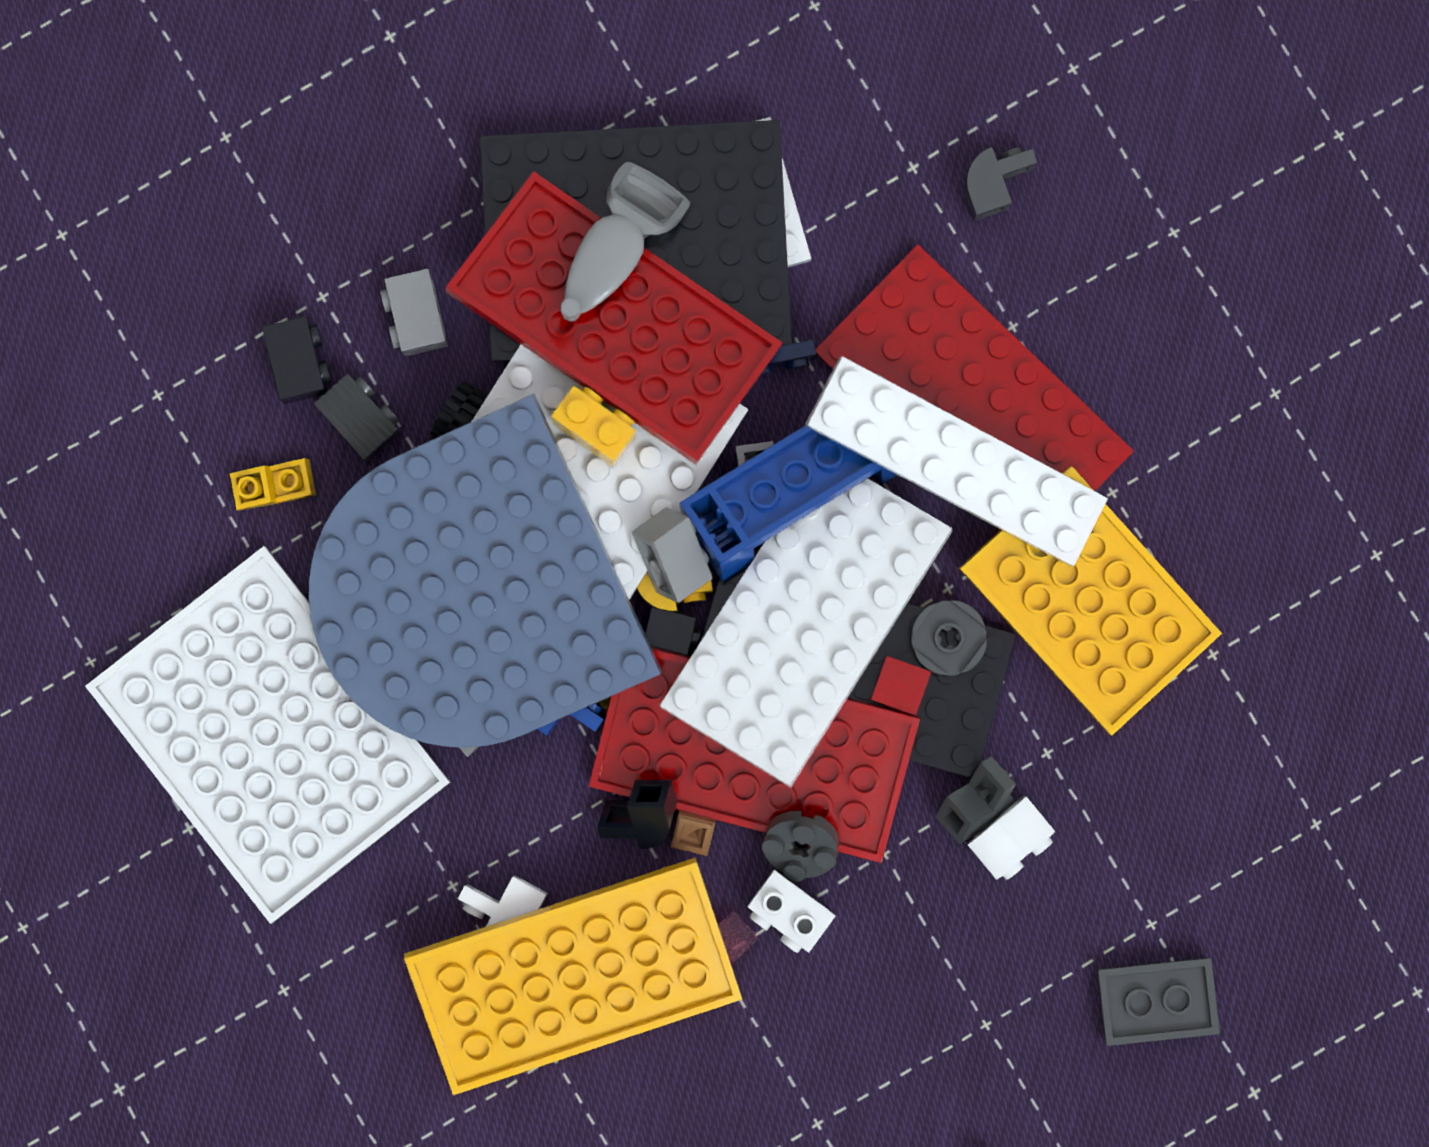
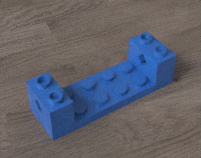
M804 426L679 504L681 513L686 514L696 529L695 535L700 547L706 552L709 563L721 581L725 582L750 566L754 560L753 549L870 476L875 474L880 483L884 484L897 476V474Z

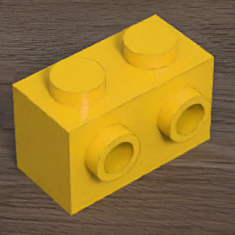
M573 386L551 415V423L608 465L614 467L636 437V430L631 427L634 421L618 409H615L612 413L600 405L603 399L591 389L584 387L581 391Z

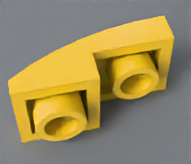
M303 458L273 466L264 465L230 473L236 510L257 508L316 496L310 459Z

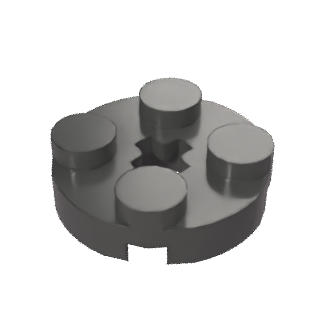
M960 601L934 603L926 607L913 624L911 647L915 657L924 668L934 674L955 676L969 671L977 665L985 653L987 639L983 619L975 609ZM951 628L955 629L958 632L955 636L956 640L959 641L956 647L952 645L946 648L940 645L942 638L939 636V632L942 629L946 632L951 630Z
M788 811L777 815L770 821L763 838L762 851L769 863L777 870L783 872L787 880L800 882L804 878L820 876L835 866L838 856L839 836L832 824L823 817L814 815V819L803 817L802 811ZM797 841L801 845L808 844V847H797L796 845H794V842Z

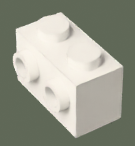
M776 870L771 872L747 905L753 911L749 916L750 919L765 930H768L771 925L783 933L779 940L796 953L801 948L809 953L836 916Z

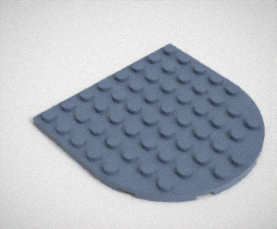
M531 394L396 456L373 469L361 478L336 505L317 541L309 578V607L315 638L323 659L344 692L363 711L387 728L408 738L427 744L461 748L488 746L505 742L527 734L662 673L535 394Z

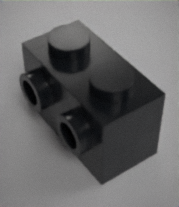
M304 316L262 327L279 399L284 404H289L324 395L328 391L326 383L332 382L327 361H320L317 347L323 346V341L318 324L311 325V321Z

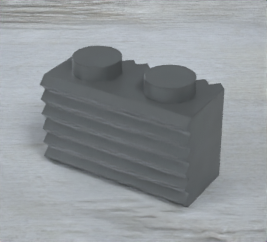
M347 374L314 404L368 463L401 433L395 427L400 420L386 404L380 409L370 399L375 392L361 377L354 381Z

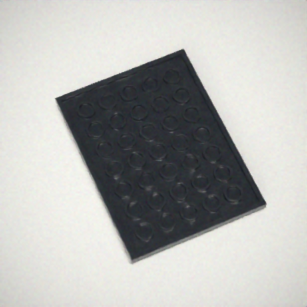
M780 120L480 136L485 235L533 171L601 218L611 215V209L606 201L609 184L618 169L625 162H631L660 177L690 201V206L681 221L668 232L660 235L650 234L644 239V247L783 342L782 346L792 344ZM490 323L492 362L510 361L521 344Z

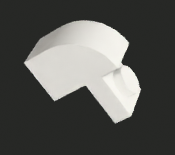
M515 875L512 877L500 901L468 884L464 886L458 899L465 903L462 909L480 919H483L485 914L490 916L487 927L540 909L548 893Z

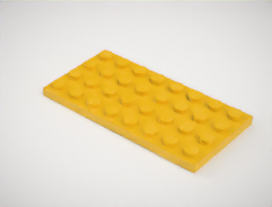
M696 858L404 954L405 963L453 1095L742 1000Z

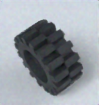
M463 380L457 389L453 391L451 398L446 401L443 410L440 411L438 419L434 422L433 429L430 432V438L436 439L470 423L489 394Z

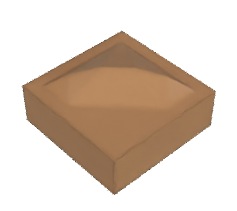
M679 811L671 848L707 856L716 820Z

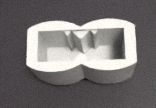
M1024 795L1009 806L994 822L974 835L966 844L996 880L1001 876L1008 880L1024 867L1020 861L1026 855L1033 852L1037 856L1053 843L1050 836L1055 831Z

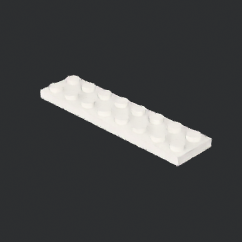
M839 357L805 424L808 428L1069 566L1075 565L1108 499L844 357Z

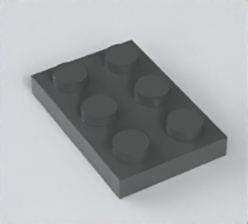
M1210 957L1096 969L1106 1046L1220 1034L1212 959Z

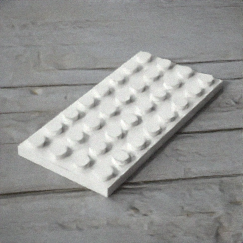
M867 478L766 540L662 701L661 709L791 788L951 535L952 528Z

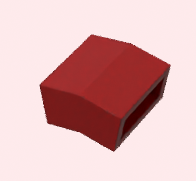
M886 656L871 695V700L916 716L931 671Z

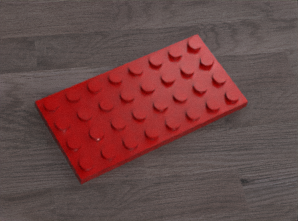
M533 171L448 283L445 292L582 387H587L594 391L605 403L626 414L634 423L697 465L781 348L783 342L645 247L634 270L610 296L591 310L581 313L577 320H565L561 314V305L565 300L566 283L572 262L585 235L601 217Z
M918 244L815 349L816 355L832 371L839 357H844L1059 473L1072 466L1094 491L1134 452L1129 445Z
M651 646L662 673L611 696L588 787L630 797L635 780H672L677 797L676 810L766 833L770 821L781 813L802 811L803 817L814 819V815H818L830 822L836 829L839 836L838 852L882 863L919 726L920 716L848 697L790 788L661 709L662 701L691 656Z

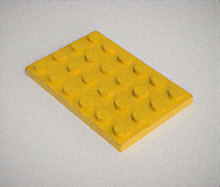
M1069 466L1061 473L1093 490L1072 466ZM1106 504L1074 566H1069L1000 529L958 568L1111 736L1222 634Z

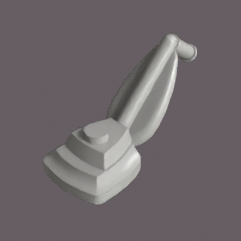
M625 162L618 169L607 189L606 201L611 209V215L596 221L589 229L579 245L572 262L566 283L565 300L561 305V314L565 320H577L581 313L587 312L600 304L628 278L643 254L644 239L650 234L660 235L668 232L681 221L690 206V201L660 177L631 162Z

